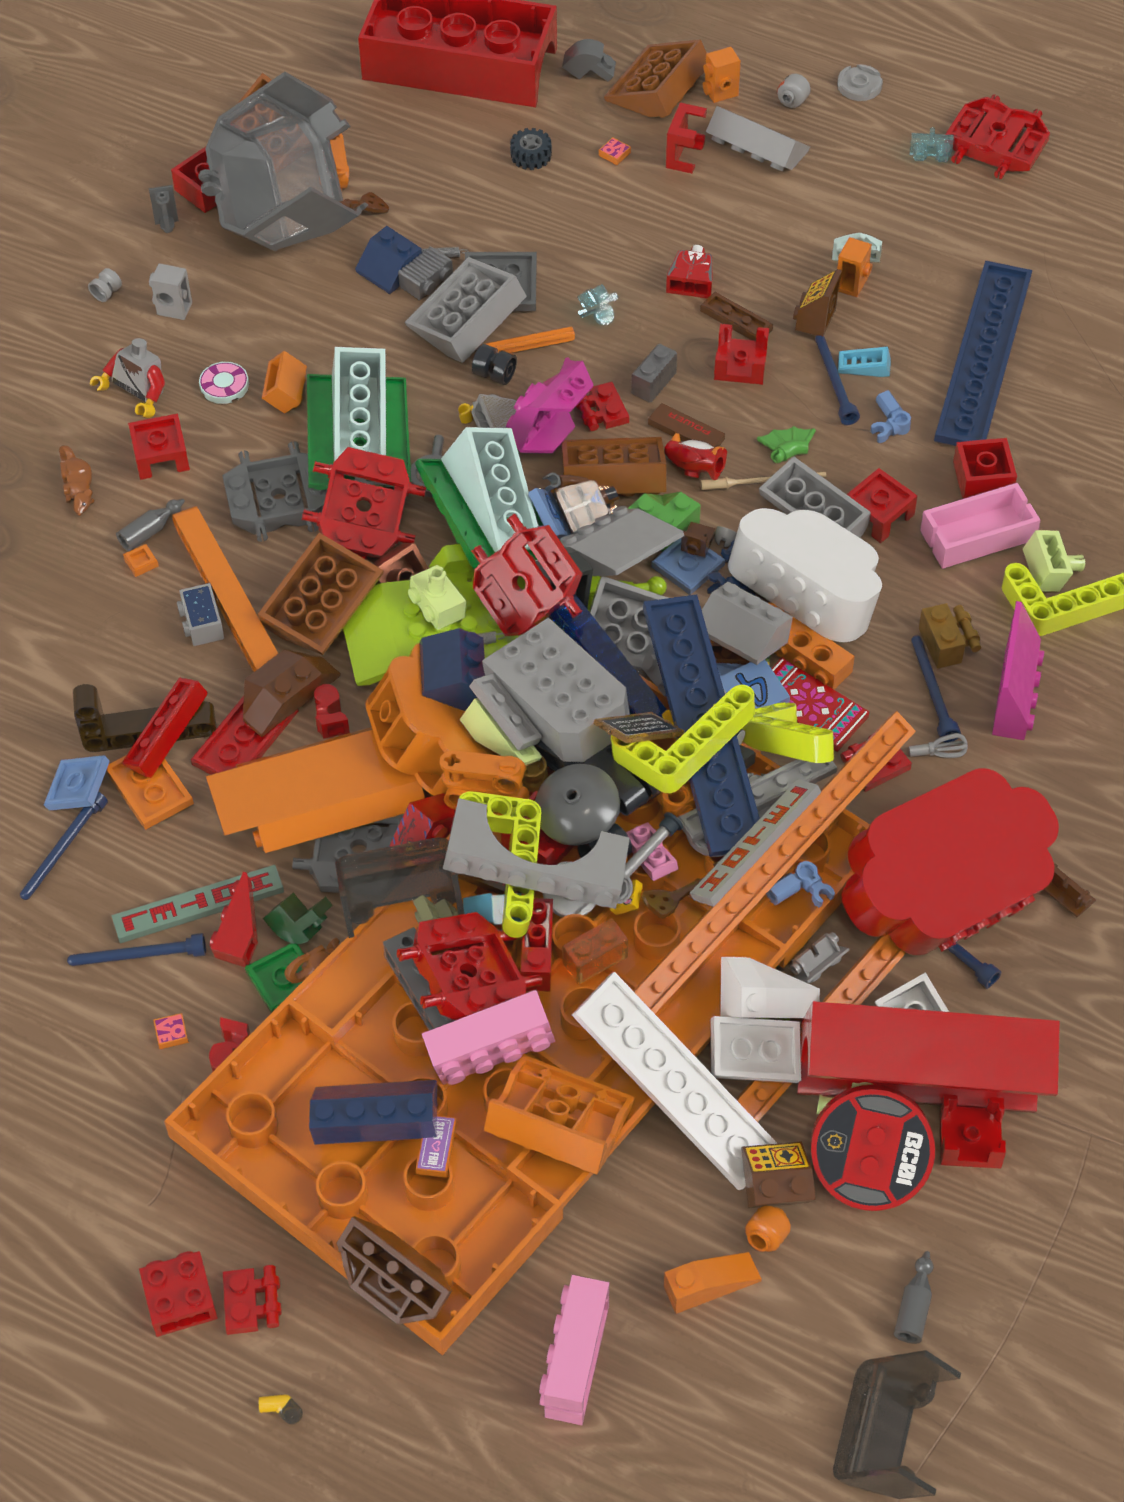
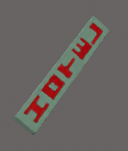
M275 865L247 873L252 882L254 901L284 892ZM241 875L111 915L119 942L124 943L222 912L226 905L229 906L232 899L233 885L236 880H240Z

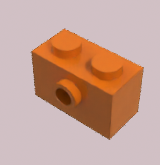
M732 47L706 54V64L703 66L705 73L703 90L706 95H709L713 103L739 95L741 60Z
M851 237L848 238L838 257L837 269L842 270L839 292L858 297L872 270L873 264L870 263L872 244Z
M286 351L270 360L262 399L284 414L292 408H297L303 399L302 391L306 382L307 366Z

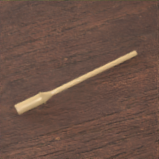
M817 472L820 476L826 477V472ZM725 477L716 481L712 479L701 480L700 486L701 490L728 489L739 484L766 482L771 477L738 480Z

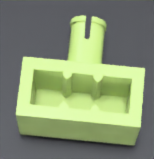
M1035 530L1023 547L1030 573L1041 591L1060 592L1072 576L1073 571L1081 572L1085 568L1083 555H1067L1059 531Z
M438 565L411 576L410 589H408L411 601L414 604H418L425 619L431 622L437 630L465 618L466 600L448 579L446 572L443 571L444 569Z

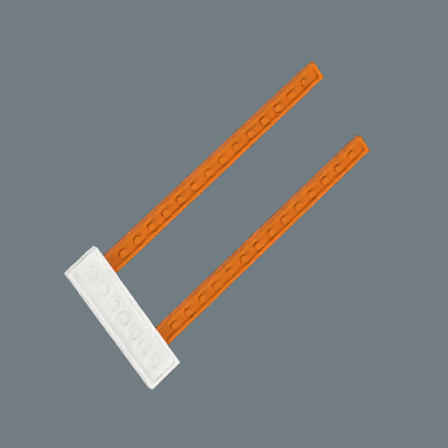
M898 711L894 712L821 789L818 797L725 896L704 914L633 991L613 972L572 1014L581 1026L737 1190L744 1189L746 1186L741 1147L777 1143L758 1122L792 1083L752 1080L735 1099L655 1013L916 732ZM889 934L879 937L822 1002L861 1005L906 952L896 946Z

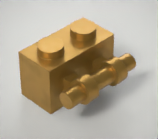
M947 603L923 608L921 611L919 630L937 669L962 663L965 647L970 646L972 652H978L982 648L979 642V633L973 629L971 625L972 618L962 605H957L953 608L954 617ZM959 628L962 629L964 633L963 635H961Z

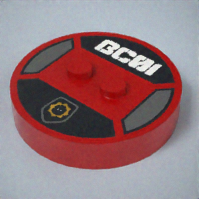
M860 1085L836 1095L819 1113L811 1135L812 1162L820 1182L837 1200L853 1208L880 1211L891 1209L907 1202L925 1185L934 1164L935 1142L927 1117L910 1097L887 1086Z

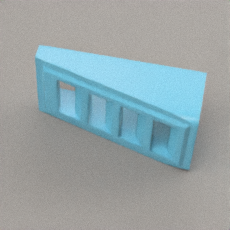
M888 347L839 351V373L877 377L890 376L891 358ZM847 359L852 360L851 364L847 365Z

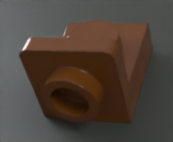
M691 522L687 531H683L681 551L705 558L714 539L716 528Z

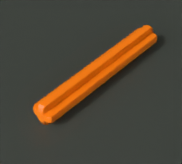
M569 326L484 344L497 348L498 352L514 353L575 340V333L573 327Z

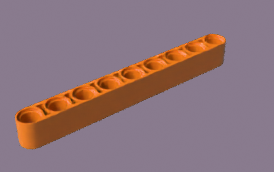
M194 506L173 514L172 519L179 536L205 584H211L215 602L254 673L275 657L278 652L199 508Z

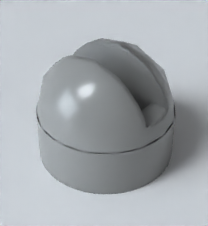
M717 526L714 539L718 545L721 540L725 541L724 547H728L735 539L737 533L731 529Z

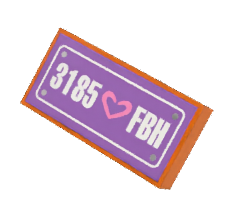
M437 1115V1137L421 1139L416 1174L447 1178L457 1126L456 1117Z

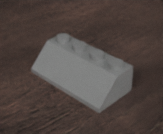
M716 106L706 130L707 133L713 135L711 140L723 145L727 141L732 144L731 149L740 153H744L747 150L752 153L751 158L760 162L767 159L771 161V167L783 171L784 167L792 170L810 149L808 145Z

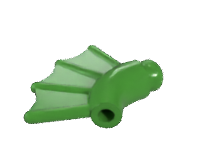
M795 426L787 430L774 429L768 435L757 437V441L773 450L771 452V459L775 463H781L795 455L808 454L809 443L816 430L814 428L799 429Z

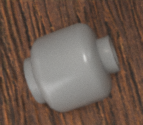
M791 74L778 86V99L786 107L796 108L810 95V84L802 75Z

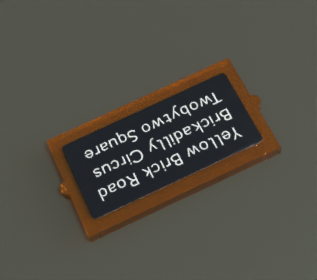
M652 712L594 719L593 723L606 731L607 734L613 735L625 743L679 737L684 734V730Z

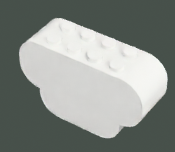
M762 508L748 513L740 521L728 562L730 573L737 580L829 640L850 642L863 635L868 629L882 588L881 579L875 573L879 560L876 550L870 544L821 513L811 510H797L786 515L774 509Z

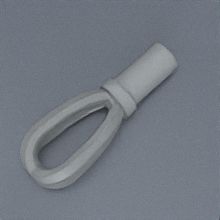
M954 733L942 736L934 742H928V744L909 746L910 757L936 755L945 758H956L963 756L967 752L968 744L962 734ZM954 738H959V739L962 740V741H952V742L941 743V742H944V741H946V740H950V739H954ZM959 749H962L960 752H956V753L940 752V751H950V750H959Z

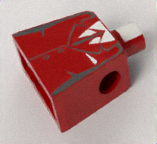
M700 245L692 246L690 251H678L667 273L666 293L708 299L712 295V255L705 253V249Z

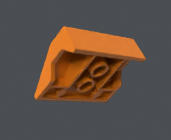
M523 1055L511 1071L502 1095L498 1100L493 1098L490 1100L484 1131L522 1145L527 1149L548 1155L555 1160L579 1167L583 1171L598 1174L613 1148L635 1097Z

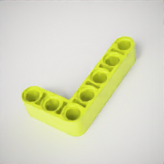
M1011 563L1005 569L1002 583L1003 593L1013 609H1015L1016 601L1023 603L1039 636H1044L1124 609V573L1046 599L1031 573L1021 563Z
M747 685L733 687L666 751L640 734L625 735L616 729L611 734L613 758L618 764L663 793L676 792L754 717V691Z
M783 702L756 708L754 717L742 728V730H745V737L742 742L753 749L813 763H826L834 760L833 731L797 723L795 703Z
M473 791L465 792L459 797L460 799L486 804L487 820L491 831L511 834L509 851L524 860L537 863L541 808L538 803L530 799ZM493 812H498L502 815H495ZM522 816H527V817H529V818H531V819H528V820H527V819H524ZM519 841H525L529 844L525 845L520 843ZM506 884L502 929L508 936L520 938L527 933L533 911L534 890ZM515 891H519V892H522V893L525 894V895H524V896H520V895L515 894L514 892H515ZM512 917H518L522 922L514 921Z

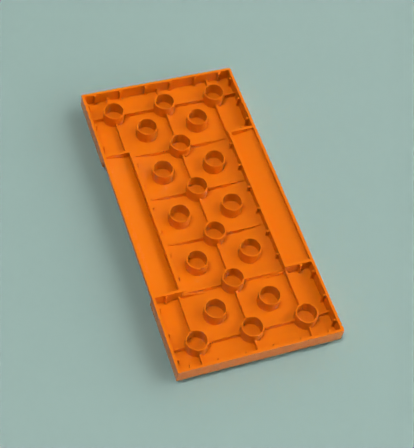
M620 663L610 673L626 687L630 717L652 714L661 719L663 718L662 714L666 710H670L667 697L660 692L658 686L629 667ZM670 730L640 734L665 751L676 742V739L671 736L672 732ZM744 742L740 744L752 749L756 753L755 763L746 769L747 773L761 776V773L768 774L781 767ZM547 767L548 777L555 772ZM658 795L653 799H649L647 803L628 816L620 812L615 823L623 828L625 832H628L648 822L657 831L660 822L664 819L661 805L657 801ZM844 809L781 877L783 878L789 873L794 874L798 864L803 861L812 862L817 867L822 883L828 884L834 889L835 895L832 900L825 894H820L819 896L823 899V904L819 908L812 902V894L801 888L797 893L774 905L765 894L655 1013L695 1057L711 1041V1018L720 1016L721 957H746L774 969L778 965L784 969L842 903L843 886L854 874L848 861L849 845L853 838L860 832L868 829L870 824L849 810ZM681 829L677 830L672 836H667L662 841L663 846L677 860L678 870L653 881L640 865L629 878L631 881L637 879L643 884L641 897L642 893L648 890L674 891L690 884L697 878H704L714 868L713 864L720 861L724 856L710 857L709 855L699 853L689 844L686 834ZM492 832L501 844V833ZM450 834L164 1121L168 1135L173 1141L346 1279L347 1276L343 1267L341 1252H339L336 1243L354 1216L393 1232L440 1268L452 1292L439 1314L433 1319L405 1323L404 1325L442 1356L562 1221L563 1208L594 1174L484 1131L490 1100L492 1098L498 1100L502 1095L509 1075L520 1059L510 1063L504 1061L493 1065V1069L482 1074L475 1072L467 1075L463 1081L457 1084L450 1085L447 1083L443 1085L433 1067L422 1033L429 1030L384 956V941L413 927L417 928L418 922L414 914L417 912L413 900L421 895H424L433 904L446 899L457 909L459 915L464 914L463 898L487 893L499 895L439 871V864L446 854ZM578 845L574 846L559 863L579 860ZM632 852L627 856L626 863L634 856ZM534 890V898H544L543 893ZM691 895L682 899L675 912L664 919L659 918L649 910L641 897L638 909L618 915L611 912L610 907L595 905L592 911L586 915L570 914L560 917L553 912L551 992L537 991L555 1042L550 1043V1046L543 1051L534 1052L532 1050L522 1054V1056L531 1057L635 1097L609 1156L656 1103L581 1026L572 1014L613 972L633 991L712 907L694 901ZM609 921V935L565 959L566 944ZM494 925L497 930H503L502 925ZM520 937L517 940L505 941L504 944L521 974L522 938ZM453 948L433 951L431 954H442L447 950L452 951ZM436 1080L437 1115L456 1117L457 1119L447 1178L416 1174V1165L421 1139L315 1145L309 1129L310 1099L315 1087Z

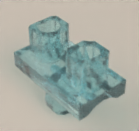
M930 128L929 134L912 133L909 155H913L915 161H924L927 156H936L938 162H947L952 154L954 135L935 134V128Z
M601 284L577 296L583 306L578 311L581 318L594 314L596 322L600 325H607L613 321L614 310L608 303L619 299L616 292L608 294L604 285Z

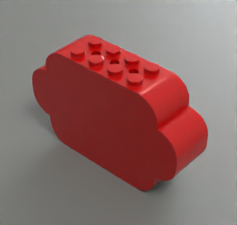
M987 768L974 769L879 815L871 822L868 829L860 832L853 838L848 848V861L854 874L845 882L842 889L844 908L853 924L860 931L874 937H882L889 934L896 946L908 954L925 955L938 948L943 952L956 945V942L971 938L979 933L981 929L985 927L988 929L1002 921L1001 919L1019 913L1024 907L1036 901L1034 896L1046 888L1054 876V862L1047 848L1057 839L1059 832L1058 819L1046 798L1038 791L1029 787H1016L1012 789L1007 780L998 772Z

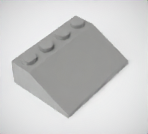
M468 257L405 321V324L446 356L463 363L527 296L515 275Z
M620 506L614 508L612 514L596 518L594 524L580 527L578 533L564 536L560 541L568 553L579 552L593 568L592 576H613L622 573L682 538L684 533L682 530L638 508L627 509V506Z
M602 576L596 587L579 646L591 656L616 664L622 663L631 669L645 673L641 666L652 646V641L642 606L644 601L666 599L668 597Z

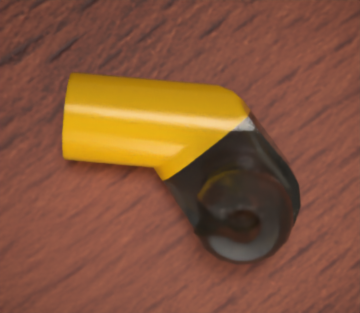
M285 1394L259 1397L260 1413L277 1412L288 1424H296L301 1420L303 1415L302 1409L291 1396Z

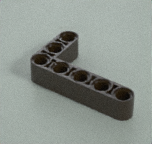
M82 684L73 689L74 717L82 745L89 752L132 747L159 708L154 707L104 714L98 690L95 686ZM202 702L177 741L208 737L216 730L215 710L212 703Z

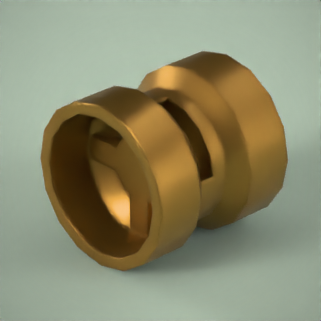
M544 757L539 761L525 765L526 769L522 782L523 786L530 792H538L542 783L548 778Z

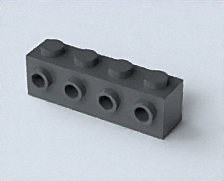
M413 927L384 941V956L430 1031L456 1020L440 1015L436 1006L426 1009L422 1008L423 1005L420 1004L421 996L431 995L429 982L419 973L413 959L399 961V958H397V949L413 947L416 929Z

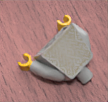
M479 394L477 401L473 402L472 406L466 403L459 406V417L464 424L470 423L474 418L478 428H507L508 420L516 413L514 409L516 400L502 398L495 394Z

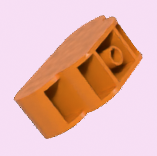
M420 643L413 647L409 657L399 656L391 661L388 670L366 700V710L382 757L393 768L406 774L415 775L418 783L433 796L441 793L446 794L448 788L442 782L444 770L440 766V757L445 752L456 750L499 755L474 740L460 721L465 711L422 696Z

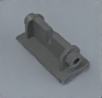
M173 186L149 188L155 225L160 224L164 232L170 233L175 226L174 222L179 221Z

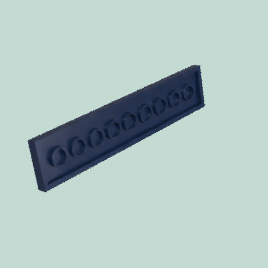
M985 260L934 441L956 446L957 442L987 439L1031 280L1032 270Z
M697 594L644 601L642 606L673 723L677 728L675 730L678 739L725 695ZM737 735L732 737L689 779L710 857L726 855L760 819Z

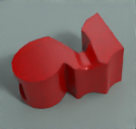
M330 684L318 686L314 691L317 732L323 736V739L350 733L348 718L341 712L338 690Z
M220 1017V1028L225 1042L213 1044L210 1049L209 1060L212 1072L250 1035L248 1024Z

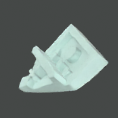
M863 233L849 234L834 239L832 260H838L848 238L851 237L872 244L870 262H880L881 240Z

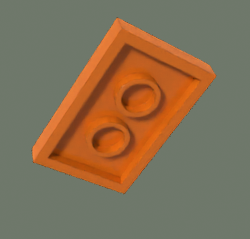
M126 755L108 764L107 775L145 830L194 804L192 796L166 759L163 760L152 778L145 777L125 767L122 761Z

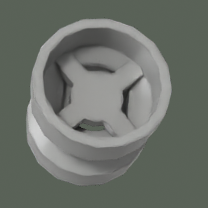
M105 268L99 273L98 279L95 278L88 284V289L97 300L106 302L111 297V293L116 292L122 286V281L113 270Z

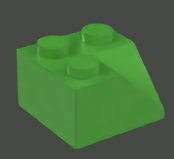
M682 492L664 495L644 493L628 508H638L682 531H687L691 522L700 524L701 504ZM673 543L664 547L663 549H661V551L664 552Z

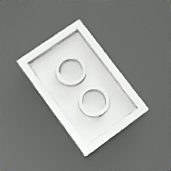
M721 1016L711 1018V1074L715 1078L791 1083L801 1081L800 1022Z

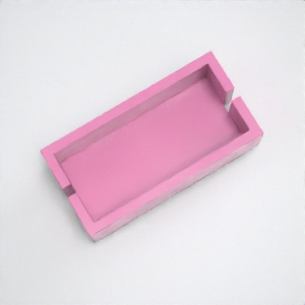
M1015 483L923 511L920 531L929 547H933L932 552L943 569L1027 543L1035 530L1039 529L1040 518L1030 503L1027 504L1028 499L1019 484Z
M536 990L422 1033L433 1067L443 1085L447 1083L450 1085L457 1084L463 1081L465 1076L475 1072L478 1074L488 1072L493 1069V1065L504 1061L506 1063L514 1062L520 1059L522 1054L532 1050L534 1052L543 1051L550 1046V1043L555 1042Z
M572 1275L570 1286L564 1285L561 1315L557 1314L554 1345L550 1344L546 1361L548 1363L547 1375L543 1374L539 1394H541L540 1405L545 1406V1418L583 1425L609 1309V1282Z

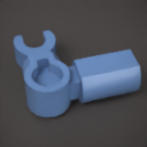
M889 390L878 394L876 403L887 417L886 422H876L871 425L872 434L882 432L877 435V442H885L890 435L907 434L910 431L911 425L910 414L902 410Z
M803 861L798 864L794 874L789 873L779 879L766 895L774 905H777L803 888L806 892L812 894V902L820 908L823 904V899L819 895L825 894L832 900L835 892L830 885L822 883V878L818 874L816 865L809 861Z

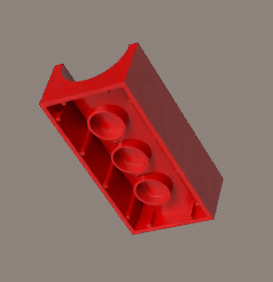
M374 0L358 36L362 80L536 108L545 53L555 54L557 50V6L523 0Z
M813 1001L800 1023L801 1081L797 1083V1094L835 1097L839 1093L852 1088V1083L868 1082L874 1085L894 1088L910 1097L916 1104L941 1106L943 1095H957V1106L986 1108L988 1099L990 1097L1004 1098L1005 1111L1035 1113L1037 1112L1038 1095H1058L1060 1021Z

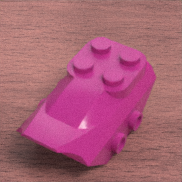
M569 357L565 358L558 374L543 383L538 382L536 385L532 383L526 391L525 397L521 395L514 405L516 413L510 417L506 427L512 428L515 443L520 453H553L574 430L575 425L569 412L593 388L592 380L583 361H573Z

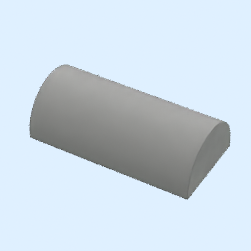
M796 457L791 458L759 488V493L762 497L787 515L797 510L815 511L828 517L859 538H861L869 524L870 511Z

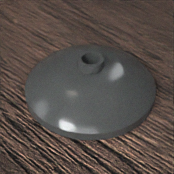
M573 764L558 769L542 783L535 802L541 808L540 827L543 832L552 840L571 846L584 845L599 839L601 831L607 832L612 827L620 808L619 792L612 778L602 769L588 764ZM571 794H577L575 799H568Z

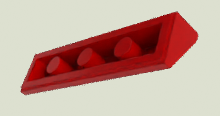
M181 677L177 680L122 761L125 767L145 777H153L208 694L199 681Z

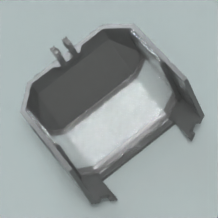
M283 72L218 117L205 148L210 170L205 169L198 174L199 180L203 181L201 186L202 193H205L207 196L216 197L215 202L218 207L221 226L273 251L332 233L358 217L361 211L369 205L364 202L358 207L351 209L338 202L343 201L330 140L351 126L346 119L341 121L334 111L337 106L331 98L287 72Z

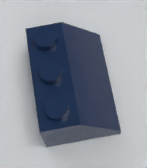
M460 628L423 637L420 640L422 696L466 711L473 700L477 698L469 686L474 679L485 676L482 660L485 659L483 637Z

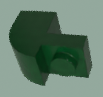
M293 892L262 919L281 939L293 944H302L308 942L322 928L321 923L328 918L325 912L333 905L325 896L310 909H307Z

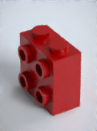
M200 1251L183 1252L176 1258L167 1261H152L146 1267L139 1268L156 1337L218 1319Z

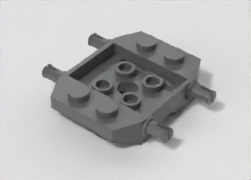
M294 441L295 449L292 442L288 444L290 455L250 462L249 452L244 450V458L243 452L240 451L238 453L240 464L222 475L232 523L257 535L259 542H262L261 534L263 535V540L266 541L268 539L266 532L275 531L284 525H307L308 531L313 532V524L315 532L319 529L317 523L302 520L304 505L296 474L300 473L308 505V508H305V510L317 513L322 512L327 489L316 490L308 488V454L300 453L299 444ZM250 482L254 483L261 517L257 515ZM277 494H282L285 496L282 499L273 498Z
M404 814L373 822L390 824L389 827H380L378 825L359 826L317 838L313 858H293V870H309L310 874H313V879L321 892L383 896L397 885L400 876H409L416 869V867L412 868L410 865H401L400 857L389 849V845ZM356 845H364L366 850L356 853L352 851V848Z

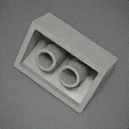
M726 582L713 591L702 608L709 638L756 665L788 643L793 617L761 600L759 597L744 591L735 584Z

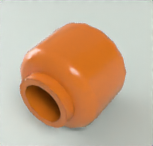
M767 1205L759 1207L745 1226V1233L749 1244L754 1249L762 1252L777 1250L791 1231V1224L785 1212L780 1208Z

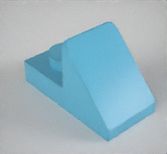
M492 893L463 898L464 914L477 912L491 924L502 925L505 894L492 895ZM512 917L514 921L522 922L520 918Z

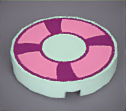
M219 362L212 364L202 372L199 386L201 393L204 394L208 401L216 404L232 403L233 399L238 398L239 400L248 391L249 379L246 370L240 365L233 362Z

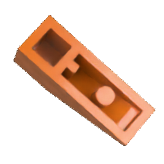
M746 1252L692 1261L664 1272V1289L675 1314L761 1282L762 1278L750 1253Z

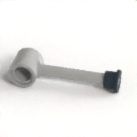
M666 812L664 814V819L660 822L659 829L626 863L622 891L617 904L624 903L630 898L633 891V883L629 877L667 836H672L677 830L683 828L681 821L672 813Z

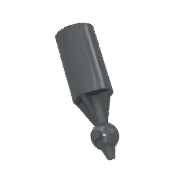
M172 499L167 502L166 508L148 510L116 533L118 541L127 551L135 549L161 531L170 514L173 515L181 511V506L185 500Z
M925 1251L923 1256L915 1262L917 1274L904 1288L894 1330V1336L897 1339L911 1344H917L922 1341L932 1298L927 1275L933 1271L934 1265L928 1251Z

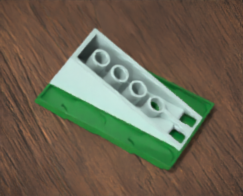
M335 347L332 375L307 374L308 488L316 490H326L328 488L330 480L328 475L313 472L315 461L329 465L333 464L347 447L403 459L409 482H411L406 378L385 377V349ZM344 475V478L349 480H355L358 482L367 483L375 486H381L393 490L395 487L392 485H387L379 482Z
M466 427L441 459H417L415 462V466L427 491L431 492L439 511L445 516L457 544L461 545L473 569L477 568L480 564L471 552L475 547L481 545L487 556L490 557L500 550L504 543L515 533L506 521L513 514L517 515L526 528L544 526L528 495L529 491L512 428ZM526 545V550L534 557L535 561H538L529 546Z

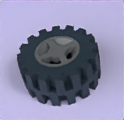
M525 128L523 132L521 130L517 131V134H514L510 141L512 162L516 163L517 167L522 166V169L525 170L527 168L534 170L535 167L540 169L542 165L546 166L552 156V145L549 135L547 133L543 134L541 129L536 131V128H532V130Z

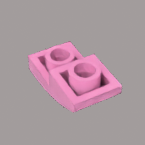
M648 822L626 832L631 841L633 854L656 832ZM662 842L641 864L653 881L678 870L677 860L667 851Z

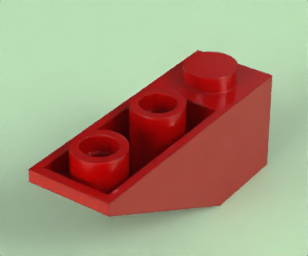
M243 872L240 880H236L233 885L232 899L229 906L226 905L222 910V922L218 931H214L211 936L210 949L215 958L245 967L251 961L258 944L252 882L248 874Z
M534 898L527 933L522 936L521 976L539 973L542 978L541 986L530 987L526 991L551 992L553 899Z

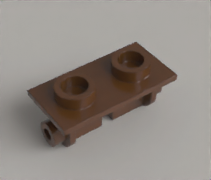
M1054 863L1053 879L1043 890L1075 917H1079L1096 902V899L1090 895L1088 890L1085 891L1058 868V865Z

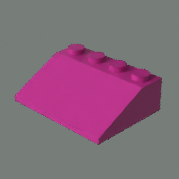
M1016 601L1006 645L992 735L1024 741L1026 731H1032L1035 715L1030 714V709L1036 708L1038 693H1034L1033 689L1034 687H1039L1041 672L1036 670L1037 666L1042 667L1044 651L1040 650L1041 638L1023 603Z

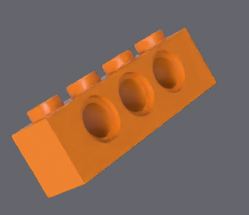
M770 601L768 602V604H770V605H772V606H774V607L779 608L778 606H776V605L773 604L772 602H770ZM794 617L791 623L788 643L774 652L778 657H783L834 690L853 671L854 655L832 640L821 636Z

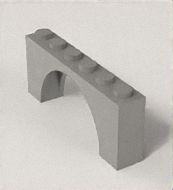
M459 798L443 869L616 909L622 891L629 837L601 831L595 847L579 860L561 865L537 864L514 855L499 843L489 827L486 804Z

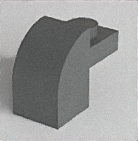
M584 39L577 41L565 51L562 67L578 79L582 78L591 69L600 77L609 81L614 77L616 61L611 56L603 53L604 44L602 42Z

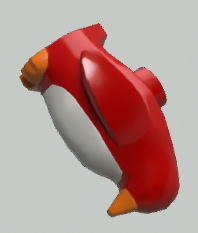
M675 433L664 447L665 455L678 467L685 469L684 475L699 478L700 473L708 472L711 479L716 481L726 464L727 450L724 447L714 448L705 442L697 440L681 442L679 433Z

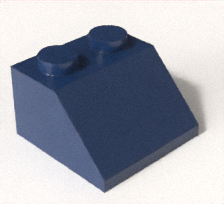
M386 226L370 238L355 270L358 274L388 294H391L400 287L399 270H402L406 264L412 262L416 256L418 257L419 254H422V249Z

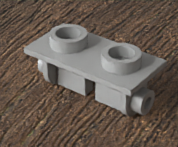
M834 932L830 934L825 933L812 944L816 952L815 955L811 949L807 948L792 960L790 969L795 974L793 977L805 983L815 982L820 978L824 970L839 963L842 959L841 957L849 951V948L838 946L839 938Z

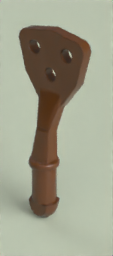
M372 192L362 195L360 200L345 199L338 201L351 209L365 202L369 204L363 209L365 211L374 213H387L389 211V206L384 200Z
M697 878L690 884L674 891L659 889L644 891L641 898L649 910L659 918L664 919L675 912L679 902L690 895V892L702 879Z

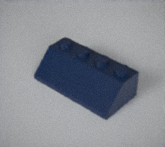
M424 1080L315 1087L310 1099L309 1129L314 1144L437 1137V1081Z

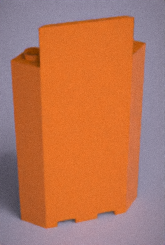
M372 727L237 764V768L206 776L224 835L256 827L257 830L252 832L256 847H262L265 853L404 814L410 802L425 798L422 786L418 783L415 775L406 774L393 768L382 757Z

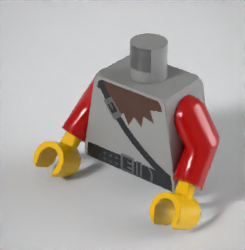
M137 338L132 340L131 345L120 348L103 368L104 373L102 376L92 377L90 385L96 386L100 381L97 391L107 390L110 385L109 378L112 377L111 382L146 402L138 403L135 407V413L143 415L145 418H151L155 414L153 403H157L160 394L163 393L165 380L161 371L160 358L147 350V342L144 339Z

